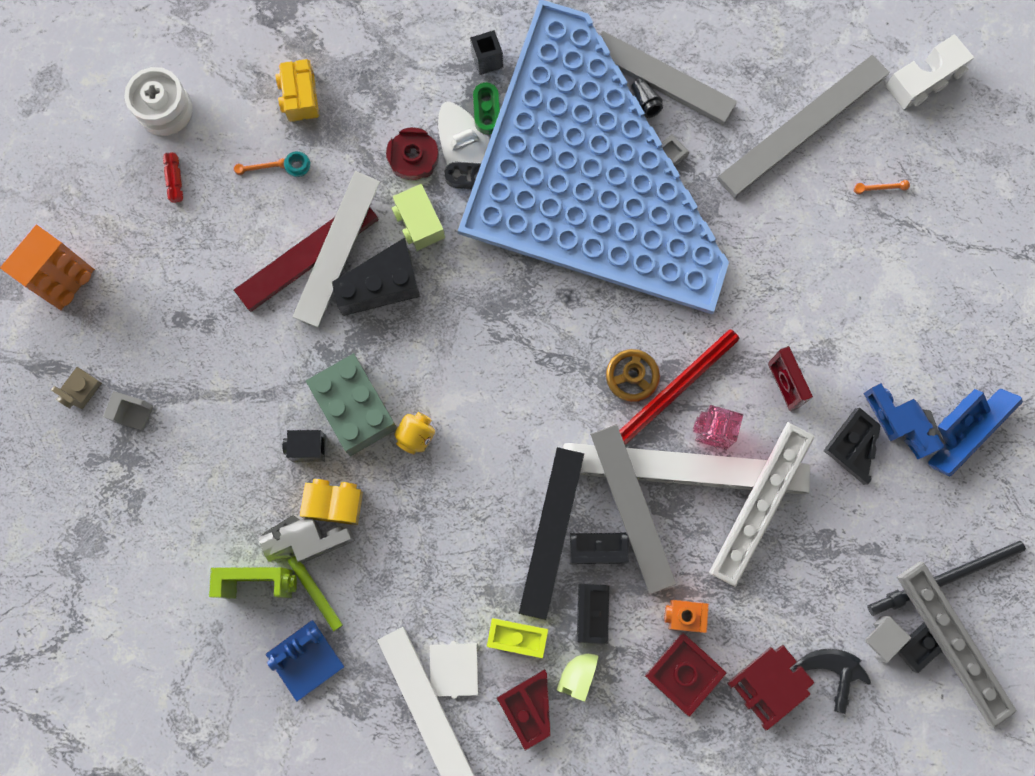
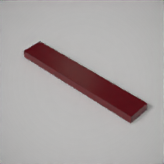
M371 208L367 212L358 235L379 220ZM334 218L234 289V292L250 312L314 267Z

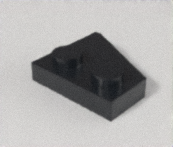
M860 407L855 408L823 451L863 485L869 484L872 477L869 476L871 460L875 459L877 450L876 440L879 438L881 425Z

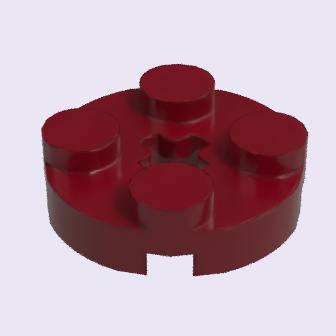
M410 127L402 129L394 139L391 138L386 147V157L394 175L407 180H418L432 175L439 160V151L436 141L428 135V132L421 128ZM411 149H416V153L419 154L414 159L405 156L406 153L411 152Z

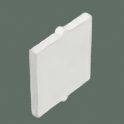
M452 641L450 644L430 645V683L436 696H451L453 699H456L457 696L478 695L477 643L456 644L455 641Z

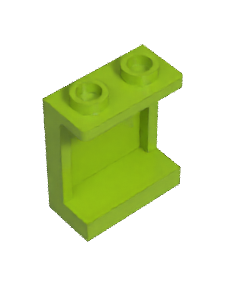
M211 567L209 597L236 599L237 582L274 581V597L292 598V592L297 590V576L293 575V570L282 567Z

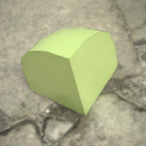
M584 654L572 659L562 672L557 690L585 702L596 669L598 655Z

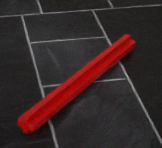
M732 329L728 330L619 430L624 444L626 445L731 349L740 339L738 334Z

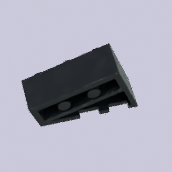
M405 238L332 281L337 307L343 316L420 297Z

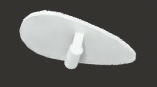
M444 102L439 112L438 129L447 165L452 162L482 163L490 141L489 136L480 133L476 129L474 118L467 111L452 102ZM455 169L454 173H452L457 179L459 176H467V181L471 182V170L469 169L467 170L468 175L460 174L459 169Z

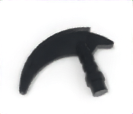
M820 649L810 652L799 659L791 669L793 671L798 666H802L805 671L826 669L840 675L838 694L834 698V711L846 714L847 705L849 706L850 682L859 679L867 685L871 684L869 676L859 664L862 660L847 651L839 649Z

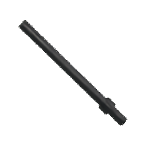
M1017 541L937 575L934 579L939 587H942L1024 552L1026 547L1022 541ZM897 589L886 594V598L868 605L867 608L870 614L874 616L891 608L893 610L906 605L910 598L905 590L899 591Z

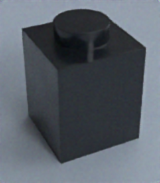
M495 30L470 37L471 54L479 75L503 68V52Z
M287 430V438H284L282 443L283 454L292 462H325L326 434L321 430Z

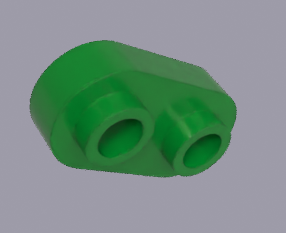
M483 82L478 84L473 91L475 127L482 134H492L500 112L499 92L492 83ZM489 97L490 100L483 101L482 98ZM486 120H490L492 123L490 125H485L483 122Z

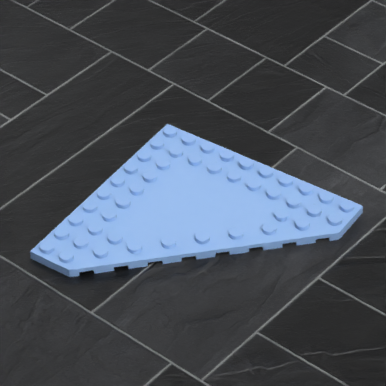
M539 0L458 228V234L709 314H713L729 264L724 253H721L717 246L716 239L708 224L700 216L697 210L698 207L691 194L682 184L679 178L680 175L673 162L665 154L656 132L647 122L639 102L630 92L621 70L612 60L604 40L595 30L589 14L545 0Z

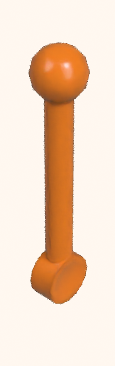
M281 158L277 162L249 166L236 164L234 171L237 175H243L245 171L272 167L284 169L285 159Z
M903 180L900 183L879 185L857 183L854 187V192L862 194L864 191L898 188L905 191L910 188V183L907 180Z

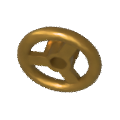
M627 349L617 353L608 363L606 381L610 390L618 398L629 402H638L647 399L655 392L660 381V371L656 361L648 353L638 349ZM632 357V360L625 365L623 373L614 377L617 364L625 358ZM640 359L644 360L651 369L652 379L650 384L644 379L646 371ZM629 371H636L638 377H630ZM629 382L637 384L644 391L630 394L622 391L617 385Z

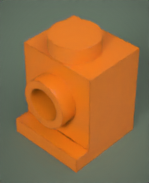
M670 600V605L665 606L664 622L669 623L668 629L707 633L709 604ZM685 610L691 613V619L688 622L682 619V613Z

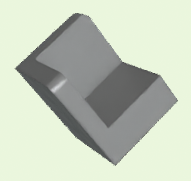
M113 391L103 417L112 422L143 431L153 405L144 400Z
M880 616L873 624L876 629L865 641L877 653L875 658L879 662L888 663L911 637L890 616Z

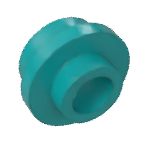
M294 151L285 157L284 168L289 175L302 177L310 170V160L303 152ZM295 162H300L302 166L300 168H294L293 164Z

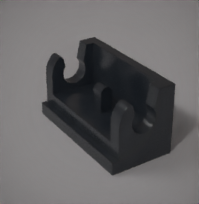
M626 532L570 533V565L627 564L629 562L628 536Z
M578 584L577 643L608 644L610 586Z

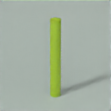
M296 556L290 558L287 562L333 632L343 626L342 622L303 563L297 562Z

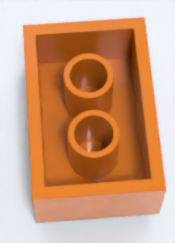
M37 224L0 267L1 270L59 310H62L72 302L74 294L82 285L90 280L91 274L95 270L66 245Z

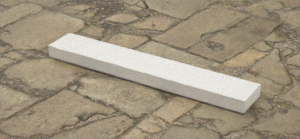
M354 172L292 316L293 318L314 327H319L334 292L332 281L341 276L380 181L360 172Z
M787 422L709 571L711 575L734 587L737 586L815 437L814 435Z
M401 627L378 639L377 641L440 775L475 776L405 628Z

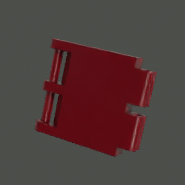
M781 645L776 650L770 646L727 682L729 687H734L744 699L746 708L752 709L763 724L761 726L765 731L769 730L809 697L811 693L807 689L815 683L802 666H798L793 671L790 669L797 660L784 645ZM739 682H741L743 686L747 689V691L752 695L751 698L741 688V686L738 684ZM757 703L761 706V708L765 711V713L770 717L769 719H767V718L763 715V713L759 710V708L756 706Z

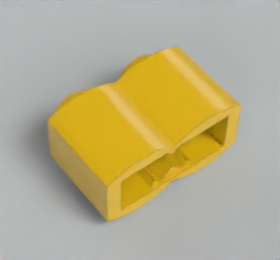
M313 479V483H305L300 517L316 521L358 525L363 492L361 489H357V484L341 482L340 487L330 486V481L323 479Z

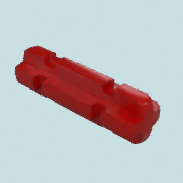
M175 152L165 153L163 155V164L166 165L164 173L166 187H168L167 198L171 203L182 202L183 191H181L180 168H178L179 157Z

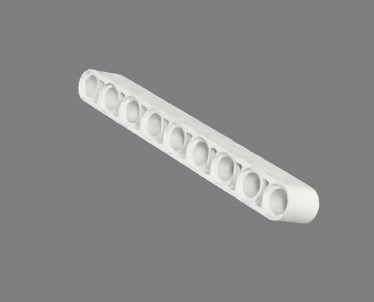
M563 444L564 449L585 453L580 475L606 477L594 445ZM626 448L636 477L640 481L752 490L767 460ZM800 464L786 493H810L809 464Z

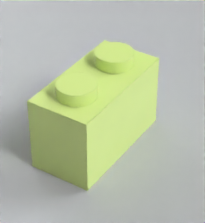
M422 184L392 196L395 206L391 207L397 222L403 221L406 227L402 232L408 245L413 243L418 251L445 239L443 227Z

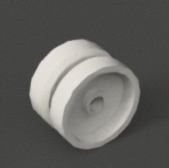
M150 67L139 71L128 82L124 97L127 107L146 131L158 136H168L179 132L188 124L192 117L193 105L183 85L171 71L159 67Z

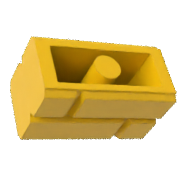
M304 59L280 63V74H276V83L278 89L282 90L283 97L278 98L281 113H285L291 122L318 118L319 109L315 77L310 60Z

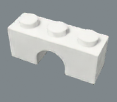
M954 34L934 47L925 60L933 72L922 70L913 61L894 73L885 87L904 110L912 104L916 107L924 102L932 91L938 93L949 84L948 81L953 77L957 80L969 71L967 66L974 59V56Z

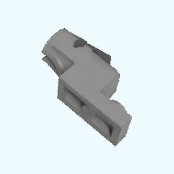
M292 515L264 532L259 537V542L268 562L293 557L294 553L297 562L305 563L352 543L355 539L351 530L347 528L343 530L342 527L326 532L327 537L324 538L316 520L306 518L300 520Z

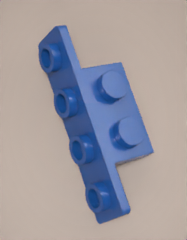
M974 389L937 426L945 445L928 461L929 466L949 477L952 476L1023 403L1022 397L1004 389H998L987 401L984 392Z

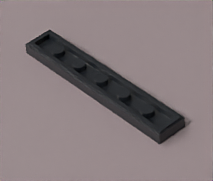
M560 447L556 449L518 614L542 620L547 619L585 453Z

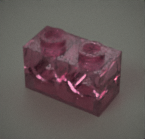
M710 405L705 412L701 411L699 417H696L692 431L697 433L695 441L724 450L729 449L737 441L744 414Z

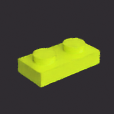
M492 618L486 647L543 658L548 629Z

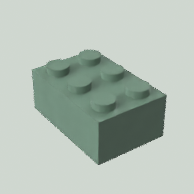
M354 353L306 380L308 387L339 442L349 456L358 453L396 431V424Z

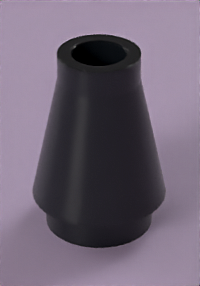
M643 78L634 81L631 89L645 113L644 116L652 118L658 115L663 109L662 98Z

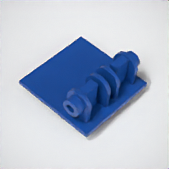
M311 620L265 654L269 659L267 661L269 668L272 671H277L296 702L344 668V665L314 620Z

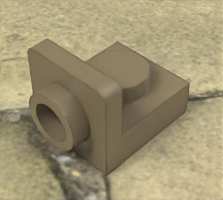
M76 367L61 388L53 386L51 391L59 395L56 400L69 409L73 405L83 409L102 382L81 368Z

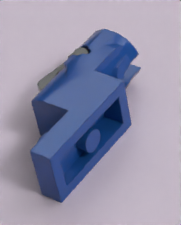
M882 383L863 393L890 442L904 435L906 438L904 442L917 459L923 458L944 447L942 436L937 428L932 412L922 409L915 399L895 407L892 394L883 387Z

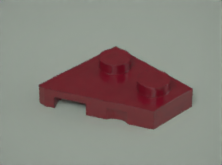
M545 669L496 697L525 751L551 736L548 682Z

